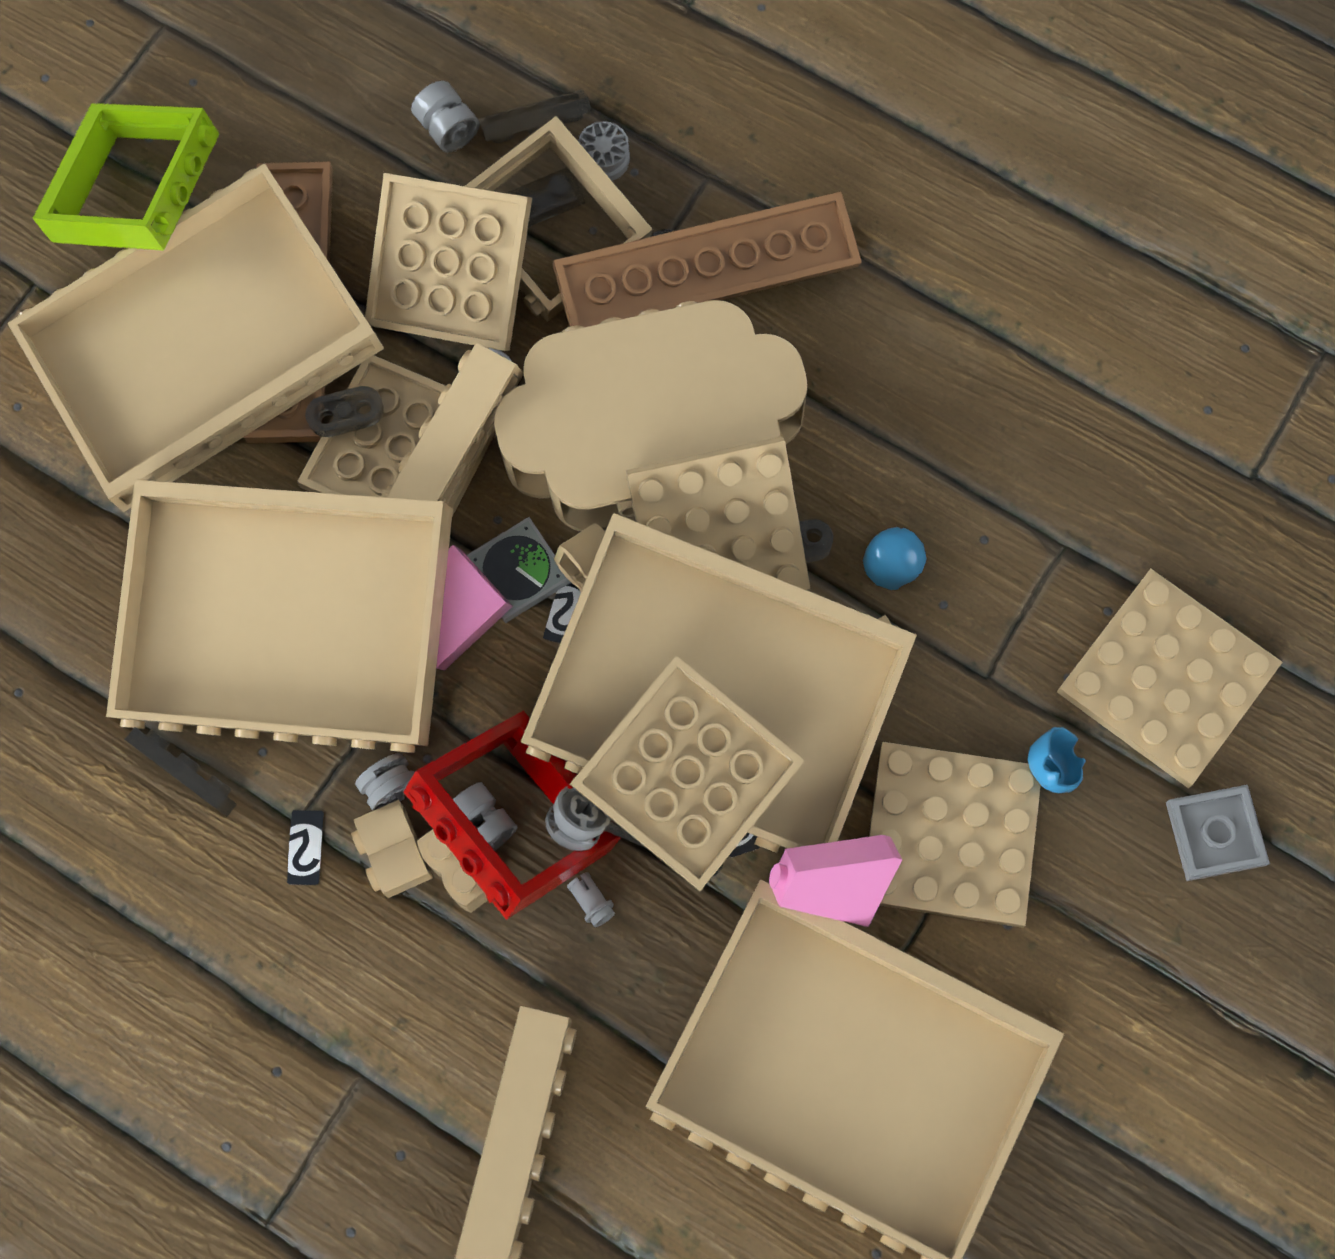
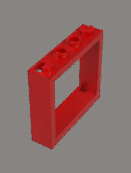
M524 710L416 770L403 791L412 802L413 808L420 812L433 828L437 839L450 849L458 859L463 871L474 879L486 894L489 903H493L506 920L608 854L625 833L621 826L611 819L605 831L600 834L598 842L591 849L573 851L524 884L520 883L438 781L504 744L554 804L560 791L566 786L568 789L573 788L570 783L577 774L564 769L566 764L564 759L551 755L549 762L526 753L528 745L521 743L530 717Z

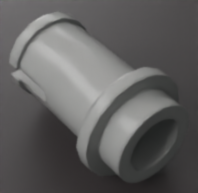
M589 872L580 875L581 881L576 877L568 884L567 888L572 892L586 913L585 921L592 923L594 927H599L615 915L612 909L614 904L611 900L606 901Z

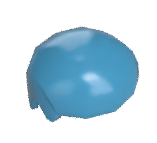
M894 527L881 531L871 540L862 561L866 575L877 586L897 590L903 585L916 580L923 571L927 557L924 544L914 532L906 528Z
M1053 727L1045 732L1030 746L1028 753V764L1033 776L1046 790L1058 794L1069 793L1079 786L1083 780L1082 767L1086 762L1085 758L1077 757L1074 753V746L1078 738L1064 727Z

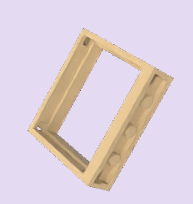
M557 116L465 185L466 187L494 191L550 147L628 238L624 243L648 238L652 234L653 229ZM522 268L519 289L525 295L523 300L534 315L538 316L541 314L548 322L565 308L561 293L552 300H549Z

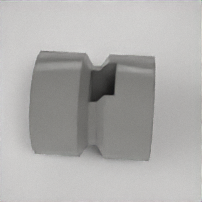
M436 81L421 90L412 103L411 111L425 129L429 130L430 136L444 152H454L471 141L479 129L480 123L477 117L466 104L462 103L460 96L446 81Z
M482 782L468 787L453 799L475 827L482 821H486L477 830L494 851L502 846L518 828L503 808H494L496 799Z

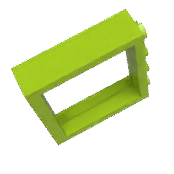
M91 103L32 219L52 243L164 251L189 201V197L203 171L213 146L216 144L219 132L203 108ZM117 137L180 140L143 220L79 215Z

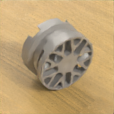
M604 121L595 122L582 131L578 139L579 143L582 142L581 146L611 181L621 177L627 170L630 162L628 137L624 130L614 123Z
M395 753L378 761L364 771L356 780L355 785L360 793L368 796L367 803L372 811L394 801L405 799L403 791L415 772L407 769L409 763L402 753Z
M567 786L560 791L554 805L550 807L545 818L546 829L550 836L559 845L574 851L591 849L598 842L600 834L605 831L611 820L610 817L576 789H568Z

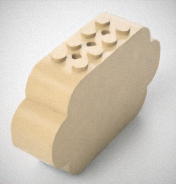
M720 300L700 303L687 301L668 310L650 309L641 312L635 317L626 319L618 317L608 318L598 325L589 327L571 326L564 329L561 333L542 338L533 345L525 358L523 373L526 384L514 388L502 398L495 412L494 425L507 476L517 490L534 498H551L558 518L565 525L576 531L581 532L594 523L603 530H606L613 513L636 522L626 470L777 437H783L786 444L793 440L803 423L807 377L797 349L790 342L772 334L755 335L749 317L736 305Z

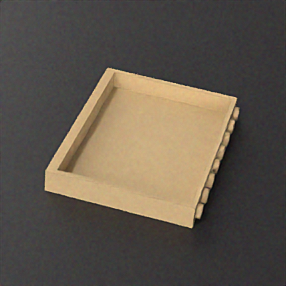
M265 163L256 169L247 171L242 178L226 188L215 191L208 199L197 206L183 211L164 251L134 248L122 249L107 262L97 268L88 270L78 280L65 288L54 291L49 298L32 308L22 311L18 317L7 323L108 499L123 512L132 506L135 480L173 482L384 349Z
M135 480L106 717L121 719L120 727L145 729L146 721L158 722V730L183 732V725L197 726V734L221 736V728L235 729L234 737L259 739L260 732L274 733L273 740L295 743H298V735L313 736L312 744L336 746L337 738L352 740L351 747L375 750L376 742L391 743L390 751L415 753V745L428 746L453 508L443 501Z
M613 513L521 743L528 745L527 754L549 762L551 755L567 761L564 769L579 774L675 655H677L805 760L747 832L757 836L755 845L777 853L780 846L788 849L837 842L917 635Z
M760 879L645 1107L653 1111L650 1120L671 1131H673L676 1124L691 1132L688 1137L689 1141L708 1151H711L713 1144L729 1152L725 1160L746 1171H749L751 1165L767 1172L764 1181L787 1192L790 1185L805 1192L802 1201L823 1212H826L828 1205L844 1213L841 1222L862 1233L865 1232L867 1226L883 1234L879 1242L901 1254L908 1247L921 1254L920 1259H962L1064 1033L843 921L779 907L770 884Z

